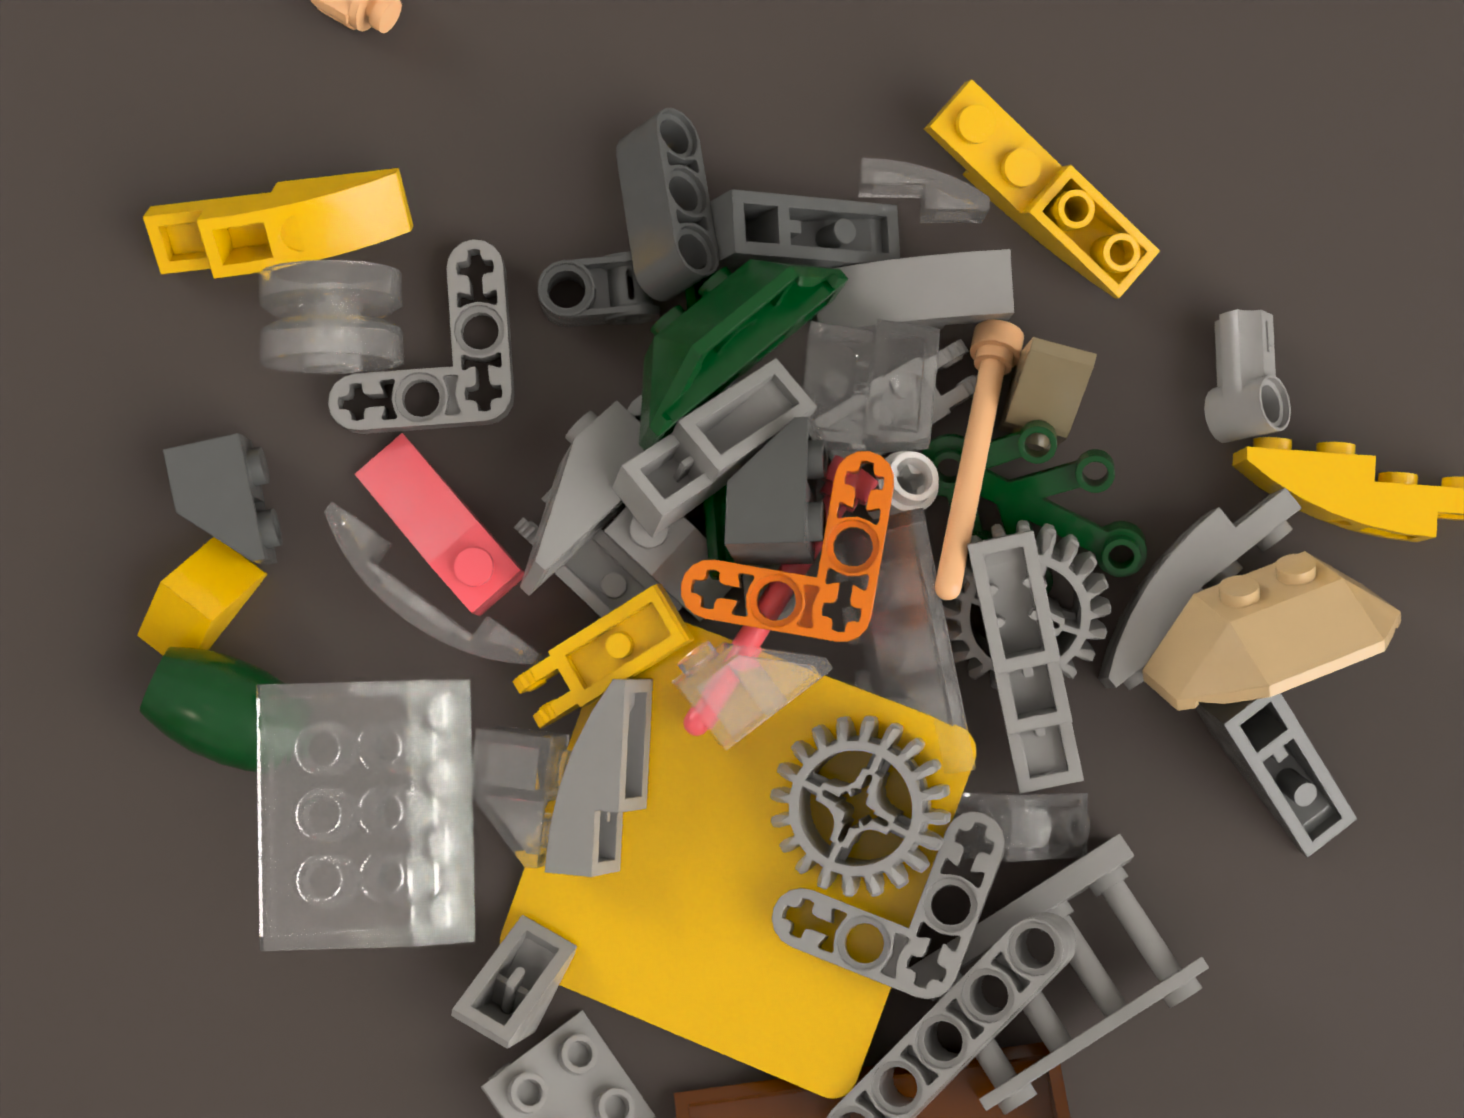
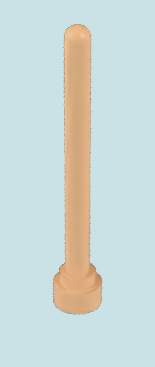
M985 320L978 323L974 328L970 355L974 360V366L978 370V376L934 586L936 594L943 600H953L961 592L969 552L967 544L971 542L1003 377L1010 373L1012 367L1017 365L1024 341L1022 330L1016 325L1003 320Z

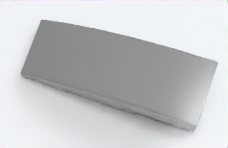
M1002 249L926 255L834 268L840 269L848 277V281L834 301L817 314L818 336L936 330L943 329L945 325L980 323L992 319L1008 322L1014 314L1011 250Z
M775 358L678 420L670 435L621 465L612 489L653 538L723 488L727 481L794 417H809L814 413L817 406L778 359Z
M613 679L592 710L573 747L558 789L549 828L545 863L546 873L595 877L620 871L623 812L647 809L653 679Z

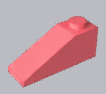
M403 433L355 473L356 477L416 550L472 614L481 616L522 580L525 571Z

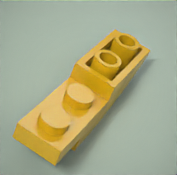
M972 79L966 81L924 128L935 141L966 169L962 175L992 203L1054 255L1113 298H1120L1160 252L1150 240L1071 164L1061 166Z
M399 168L277 182L269 193L150 206L143 216L161 274L211 269L214 279L275 270L333 257L411 232L413 228Z
M1258 437L1253 438V447L1247 446L1233 454L1232 466L1256 486L1269 494L1286 488L1302 507L1299 511L1347 530L1387 539L1420 542L1436 538L1437 519L1464 521V477H1443L1441 486L1417 485L1418 475L1414 473L1381 472L1378 473V482H1376V456L1355 454L1356 445L1352 443L1319 442L1316 443V451L1292 450V440Z

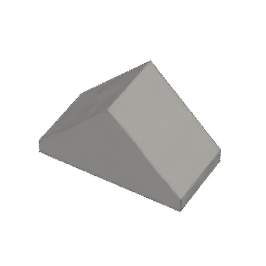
M522 915L453 1007L451 1016L507 1049L536 1032L576 953L577 946Z

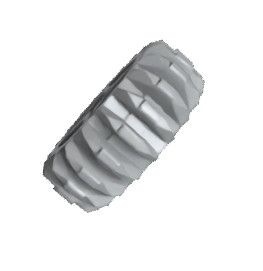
M1020 520L1017 522L1016 533L1030 530L1028 521ZM1046 523L1040 529L1037 538H1035L1045 588L1047 582L1044 576L1047 567L1063 575L1073 586L1074 590L1072 610L1060 607L1057 599L1047 596L1061 659L1062 673L1064 676L1074 679L1077 671L1072 658L1077 656L1082 660L1093 661L1095 657V651L1086 639L1100 640L1106 637L1107 629L1105 624L1096 618L1104 617L1111 613L1109 600L1099 596L1108 588V583L1104 574L1091 573L1097 565V560L1092 552L1088 551L1076 555L1079 542L1072 534L1063 537L1055 545L1056 530L1053 525ZM995 524L991 527L993 538L1006 535L1000 524ZM974 535L971 537L970 543L982 540ZM967 557L960 594L953 600L939 599L935 601L936 615L947 619L938 626L939 635L943 641H955L949 649L950 657L954 662H963L970 659L967 670L968 675L974 680L982 677L991 669V687L997 690L987 639L975 629L970 620L971 605L980 606L971 561Z
M871 715L864 717L859 735L856 734L851 717L838 718L836 723L837 740L824 724L814 727L812 729V736L818 750H815L809 743L803 740L796 741L791 746V749L797 759L803 764L802 767L794 763L783 762L777 768V773L781 777L793 783L792 788L777 787L772 789L770 798L776 802L789 803V812H782L771 817L773 827L781 828L791 824L794 833L793 836L784 839L779 844L782 852H790L801 846L806 855L797 862L795 869L800 874H804L818 863L823 868L818 876L817 886L822 889L830 887L837 875L841 874L842 892L847 897H852L857 893L861 877H864L867 891L872 897L879 896L884 892L885 882L883 873L887 875L890 882L896 888L900 889L909 883L908 873L902 862H905L919 873L924 872L930 866V863L918 846L921 845L929 850L938 851L944 844V839L939 834L929 830L928 825H946L951 820L950 812L944 809L931 808V800L941 799L950 794L949 785L938 784L928 787L925 779L926 776L934 774L941 769L940 761L933 759L919 767L913 758L923 750L925 742L918 737L910 741L904 749H901L897 744L903 735V725L899 723H892L886 729L883 738H878V718ZM864 751L873 754L867 767L862 768L859 776L852 783L844 782L837 778L828 779L818 774L831 758L841 752ZM890 765L901 774L909 789L912 802L911 819L904 816V811L891 804L886 796L885 786L890 774L888 772ZM869 785L866 791L869 794L866 805L874 810V814L878 817L872 819L870 815L859 819L858 824L851 827L854 821L852 818L854 806L846 802L847 798L842 795L848 793L852 797L861 793V789ZM811 793L816 795V801L829 808L833 815L834 828L830 837L831 845L821 837L813 822L810 809ZM865 830H875L885 835L891 832L904 839L892 854L871 860L848 857L853 845L859 842Z

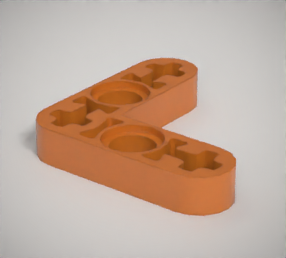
M857 451L848 455L839 464L833 482L817 577L720 560H702L693 564L687 570L681 582V597L685 606L694 615L715 621L834 642H849L860 637L867 630L872 618L894 492V473L890 464L881 455L871 451ZM862 464L873 465L874 476L884 479L882 490L870 491L866 512L880 511L877 525L860 517L838 518L840 505L843 504L854 510L856 490L855 487L846 484V477L848 473L858 474ZM849 528H858L865 531L873 542V551L870 558L859 566L842 564L834 553V543L837 536ZM830 569L847 577L869 576L868 586L865 591L854 585L852 587L851 606L861 609V617L859 622H848L845 632L833 630V619L823 616L825 603L833 604L837 602L841 583L827 584V576ZM710 571H719L720 583L726 586L742 588L740 576L742 574L754 576L746 594L748 615L746 617L735 615L734 611L740 601L731 599H716L713 609L703 607L704 597L694 593L696 580L706 581ZM771 582H783L795 594L796 604L794 610L787 618L782 620L766 618L758 607L760 591Z

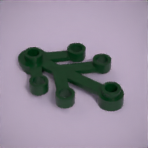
M1034 420L1025 424L1019 432L991 439L980 496L997 504L1007 535L1016 533V525L1020 520L1028 521L1030 530H1033L1030 521L1041 527L1048 523L1054 526L1056 534L1061 537L1069 534L1074 535L1079 542V546L1096 554L1098 565L1109 575L1127 577L1135 574L1143 567L1147 558L1146 539L1141 529L1135 524L1127 521H1114L1102 527L1045 498L1080 487L1091 493L1107 490L1115 479L1114 461L1107 452L1091 449L1081 454L1076 461L1008 480L988 470V468L1020 457L1034 464L1049 461L1057 450L1056 431L1049 423ZM1033 433H1042L1049 438L1050 443L1047 448L1035 451L1026 445L1025 440ZM958 434L939 435L931 439L921 451V454L928 457L935 465L939 477L937 495L947 497L950 508L957 475L946 476L942 474L938 464L944 459H954L960 463L965 437ZM1091 462H1099L1106 466L1107 473L1104 477L1093 480L1084 475L1083 469ZM977 509L972 536L976 535L981 540L993 538L992 534L982 527ZM1119 545L1127 546L1133 551L1132 557L1124 562L1113 560L1109 553L1114 547ZM1047 567L1045 573L1047 594L1053 586V570Z

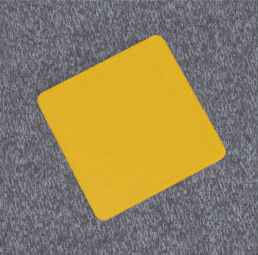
M685 622L695 640L632 678L653 679L647 809L623 812L620 871L595 877L545 872L549 828L558 789L573 747L592 710L600 700L598 699L592 704L581 708L502 929L500 944L519 918L524 915L577 946L576 953L559 984L560 986L815 1094L831 1099L840 1098L848 1094L856 1085L891 987L795 949L781 941L773 928V908L778 899L789 890L804 888L814 890L909 928L938 851L929 850L919 845L918 848L927 857L930 866L924 872L919 873L905 862H902L908 873L909 883L900 889L896 888L890 882L887 875L883 873L885 882L884 892L879 896L872 897L869 894L864 877H861L859 889L852 897L843 895L841 874L837 875L835 881L827 889L818 887L817 879L823 867L816 863L812 869L804 874H800L795 869V866L806 855L805 851L799 846L790 852L784 853L779 846L784 839L794 835L791 824L781 828L772 826L771 817L782 812H789V803H780L770 798L771 790L777 787L792 788L793 784L777 773V768L783 762L794 763L802 767L803 764L794 755L791 746L796 741L803 740L809 743L815 750H818L812 736V729L818 725L824 724L837 740L836 723L838 718L851 717L856 734L859 735L864 717L869 715L876 716L879 723L878 738L882 739L886 729L892 723H899L903 725V735L897 746L904 749L910 741L920 737L925 742V746L913 758L920 767L927 761L938 759L942 765L941 769L934 774L926 776L925 779L928 787L938 784H947L950 787V794L948 796L931 800V808L944 809L951 813V820L946 825H928L929 830L943 838L947 828L954 819L975 762L976 744L971 734L958 725L761 650L756 652L708 730L700 736L690 735L684 728V717L733 640ZM864 751L841 752L831 758L818 774L828 779L837 778L841 781L852 783L859 776L862 768L867 767L873 754ZM890 765L888 770L890 774L885 786L886 796L891 804L904 811V816L911 819L912 802L909 789L901 774ZM869 785L862 788L861 793L852 797L848 793L842 795L847 798L846 802L854 806V813L852 815L854 821L851 827L858 824L859 819L870 815L872 819L878 817L874 814L875 811L866 805L869 795L866 791ZM811 793L810 809L813 822L821 837L831 845L830 837L834 828L833 815L829 808L816 801V795ZM865 830L859 842L853 845L848 857L863 860L885 857L892 854L904 839L891 832L885 835L875 830ZM805 900L801 908L790 907L787 911L786 919L794 923L792 934L797 938H801L806 929H812L828 935L829 937L821 947L832 953L834 950L835 932L841 922L847 917V914L840 910H835L834 923H830L812 914L814 902L810 900ZM871 924L857 925L847 936V951L859 963L873 962L879 958L883 951V935L878 928Z

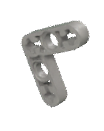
M472 239L465 241L455 247L448 258L447 284L453 366L355 373L344 376L334 384L329 393L328 400L330 413L339 425L352 433L370 434L490 425L500 422L508 416L514 404L515 391L507 272L500 253L493 245L483 240ZM481 255L485 265L494 266L493 272L483 275L482 285L483 295L486 299L497 296L496 305L474 302L461 307V298L474 300L473 285L467 275H460L461 268L470 267L472 256ZM488 316L495 320L498 325V337L494 344L482 350L473 349L464 341V327L473 317ZM501 357L502 365L500 368L488 365V376L492 387L502 390V397L491 401V410L481 411L476 401L468 400L469 392L479 389V371L475 366L465 370L464 362L465 360L486 363ZM420 382L434 385L438 389L440 396L436 410L430 415L423 417L410 414L405 406L407 391L414 384ZM394 384L391 400L397 414L396 419L387 420L389 410L385 406L366 408L364 419L356 421V417L351 411L343 409L344 401L354 398V389L361 387L364 394L369 398L380 399L388 398L384 386Z
M974 811L961 814L950 823L943 837L944 844L938 850L909 928L814 890L798 888L789 890L775 904L772 914L774 931L781 941L795 949L914 997L924 999L941 997L952 988L957 980L1004 855L1005 839L1003 831L993 818L985 813ZM976 824L986 827L985 838L994 844L990 855L978 853L972 865L971 873L984 874L979 888H976L971 882L961 876L942 874L945 863L948 860L958 868L960 867L965 854V848L956 842L957 835L960 831L971 833ZM943 887H960L970 898V913L959 924H943L933 914V897ZM805 900H810L814 902L812 914L830 923H834L835 910H840L847 914V917L841 922L835 932L834 950L832 953L821 947L829 937L828 935L812 929H806L801 938H797L792 934L794 923L786 919V914L790 907L801 908ZM923 923H926L940 934L961 937L956 951H953L945 944L942 945L937 964L946 969V975L943 981L931 979L926 988L915 984L918 973L909 968L911 958L913 956L924 958L932 941L931 938H919L918 935ZM871 924L878 928L883 935V951L879 958L873 962L859 963L847 951V936L857 925Z

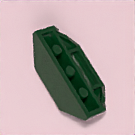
M750 259L734 273L727 266L717 271L698 290L702 299L687 311H684L680 305H676L665 313L650 329L655 337L644 357L639 445L645 451L670 435L678 420L725 391L834 301L848 281V277L840 269Z

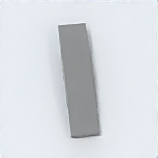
M1029 530L968 543L967 547L1019 792L1021 794L1084 781L1034 531Z

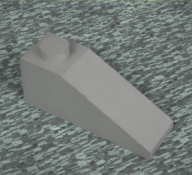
M617 400L600 416H597L592 410L587 412L573 425L565 436L571 445L558 466L520 584V588L528 596L626 507L613 491L612 486L621 465L644 450L639 445L640 422Z

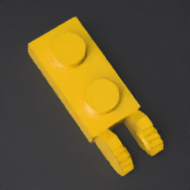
M655 584L549 650V657L517 676L512 682L519 694L540 688L547 680L559 672L562 675L570 691L558 699L547 702L533 715L535 722L541 729L556 722L577 708L586 707L600 699L613 679H632L695 639L663 585Z

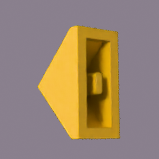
M213 537L160 582L137 636L162 655L165 654L169 647L209 650L268 574L248 558Z

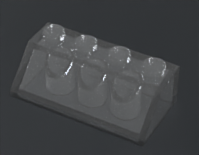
M923 508L889 515L872 618L867 630L860 637L849 641L848 645L860 644L864 669L854 671L856 687L916 709L934 718L944 773L946 775L975 770L976 767L942 599L935 592L934 586L937 575ZM879 518L870 520V522L877 525ZM849 528L838 535L839 544L834 545V553L842 564L859 566L870 558L873 551V542L865 531L858 528ZM833 570L836 583L847 581L850 599L853 585L864 591L867 589L868 575L847 577ZM853 606L842 608L844 629L850 621L859 622L861 609Z

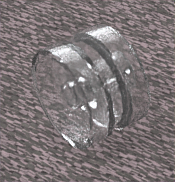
M310 260L273 265L264 268L259 273V305L273 316L283 318L271 322L260 330V363L263 366L280 371L298 373L346 374L383 371L397 368L404 364V331L393 322L381 319L388 317L403 307V278L399 269L384 264L363 261Z

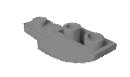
M1286 488L1269 494L1233 524L1220 507L1206 512L1185 530L1160 556L1136 588L1121 614L1109 641L1098 679L1105 688H1117L1123 683L1128 690H1131L1142 683L1143 668L1192 595L1202 591L1201 587L1205 584L1210 588L1220 584L1222 580L1238 574L1243 567L1237 559L1255 544L1263 552L1280 541L1293 529L1286 520L1302 507Z

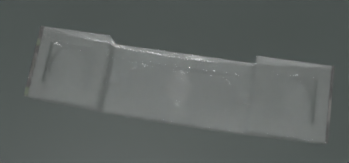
M331 502L324 511L340 549L357 574L386 605L424 633L464 652L506 663L536 665L545 656L490 616H487L476 632L472 634L378 565L393 545L390 541L334 502Z

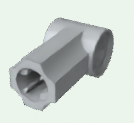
M1239 309L1219 314L1220 319L1215 321L1217 387L1208 392L1204 406L1205 418L1210 432L1219 442L1230 443L1283 431L1290 421L1291 406L1285 386L1276 377L1273 315L1263 310Z

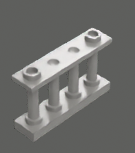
M1121 834L1116 835L976 926L961 969L978 958H982L1012 926L1027 917L1037 913L1049 912L1058 914L1067 920L1074 930L1076 938L1075 954L1069 963L1105 1017L1072 1039L1041 991L1023 1011L1050 1054L1017 1074L996 1040L993 1039L976 1056L979 1064L995 1087L994 1090L979 1099L986 1111L998 1104L1003 1114L1006 1115L1037 1095V1092L1031 1085L1032 1081L1163 998L1169 1009L1203 988L1196 976L1209 969L1203 957L1181 968L1124 882L1129 876L1122 866L1129 863L1134 854ZM1088 888L1092 890L1095 897L1103 895L1160 982L1128 1004L1070 917L1074 910L1068 901ZM958 936L945 945L956 951L961 937ZM941 948L909 967L918 973L915 983L918 986L926 988L931 979L943 981L946 969L937 964ZM960 972L954 985L963 977ZM942 995L941 997L932 998L931 1000H940L944 995Z

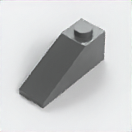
M731 189L710 201L719 253V265L716 272L727 266L734 273L750 259L825 268H838L900 259L897 205Z
M1281 693L1268 698L1227 704L1199 702L1195 709L1213 738L1300 852L1307 858L1357 820V817Z

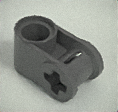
M631 251L596 258L557 261L544 269L538 281V296L542 312L550 322L559 327L571 328L600 324L634 325L652 322L661 318V308L654 305L653 298L645 293L637 282ZM628 277L632 279L633 300L628 298L626 279ZM565 280L574 281L584 289L585 296L574 307H559L549 298L552 288L557 283Z

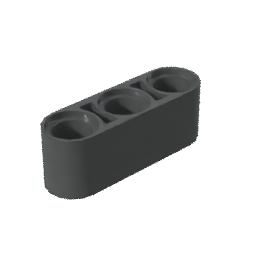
M674 108L661 110L620 139L616 146V158L634 273L643 291L658 301L671 300L714 273L719 265V253L700 139L691 120Z

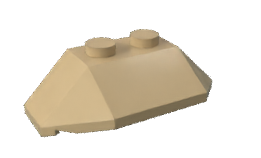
M1308 552L1289 554L1279 558L1273 564L1244 575L1228 577L1218 585L1194 593L1143 668V681L1177 711L1194 709L1199 705V702L1227 704L1272 697L1385 652L1393 638L1395 628H1398L1401 623V611L1361 583Z

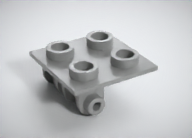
M583 1010L513 1063H508L488 1078L489 1081L481 1086V1089L501 1118L655 1117V1114Z

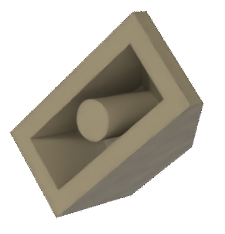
M1033 337L1021 351L1019 361L1013 368L998 430L1015 433L1019 432L1028 422L1041 420L1053 426L1057 434V445H1060L1068 438L1094 368L1097 354ZM1033 433L1026 438L1025 443L1030 449L1041 451L1047 448L1050 440L1042 433Z

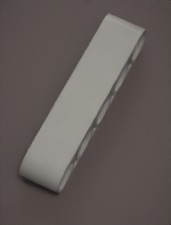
M1043 912L1027 917L1012 926L831 1110L827 1118H850L852 1112L859 1113L865 1118H915L1070 962L1075 954L1076 938L1074 930L1068 921L1058 914ZM1031 928L1042 929L1052 938L1055 951L1054 957L1050 962L1038 961L1028 951L1026 940ZM985 975L998 977L1007 987L1009 996L1005 1008L994 1007L985 1000L981 989L982 980ZM940 1021L953 1024L961 1033L963 1043L960 1053L947 1051L938 1041L937 1028ZM896 1067L905 1068L914 1076L917 1083L915 1098L906 1097L898 1092L893 1081V1073Z

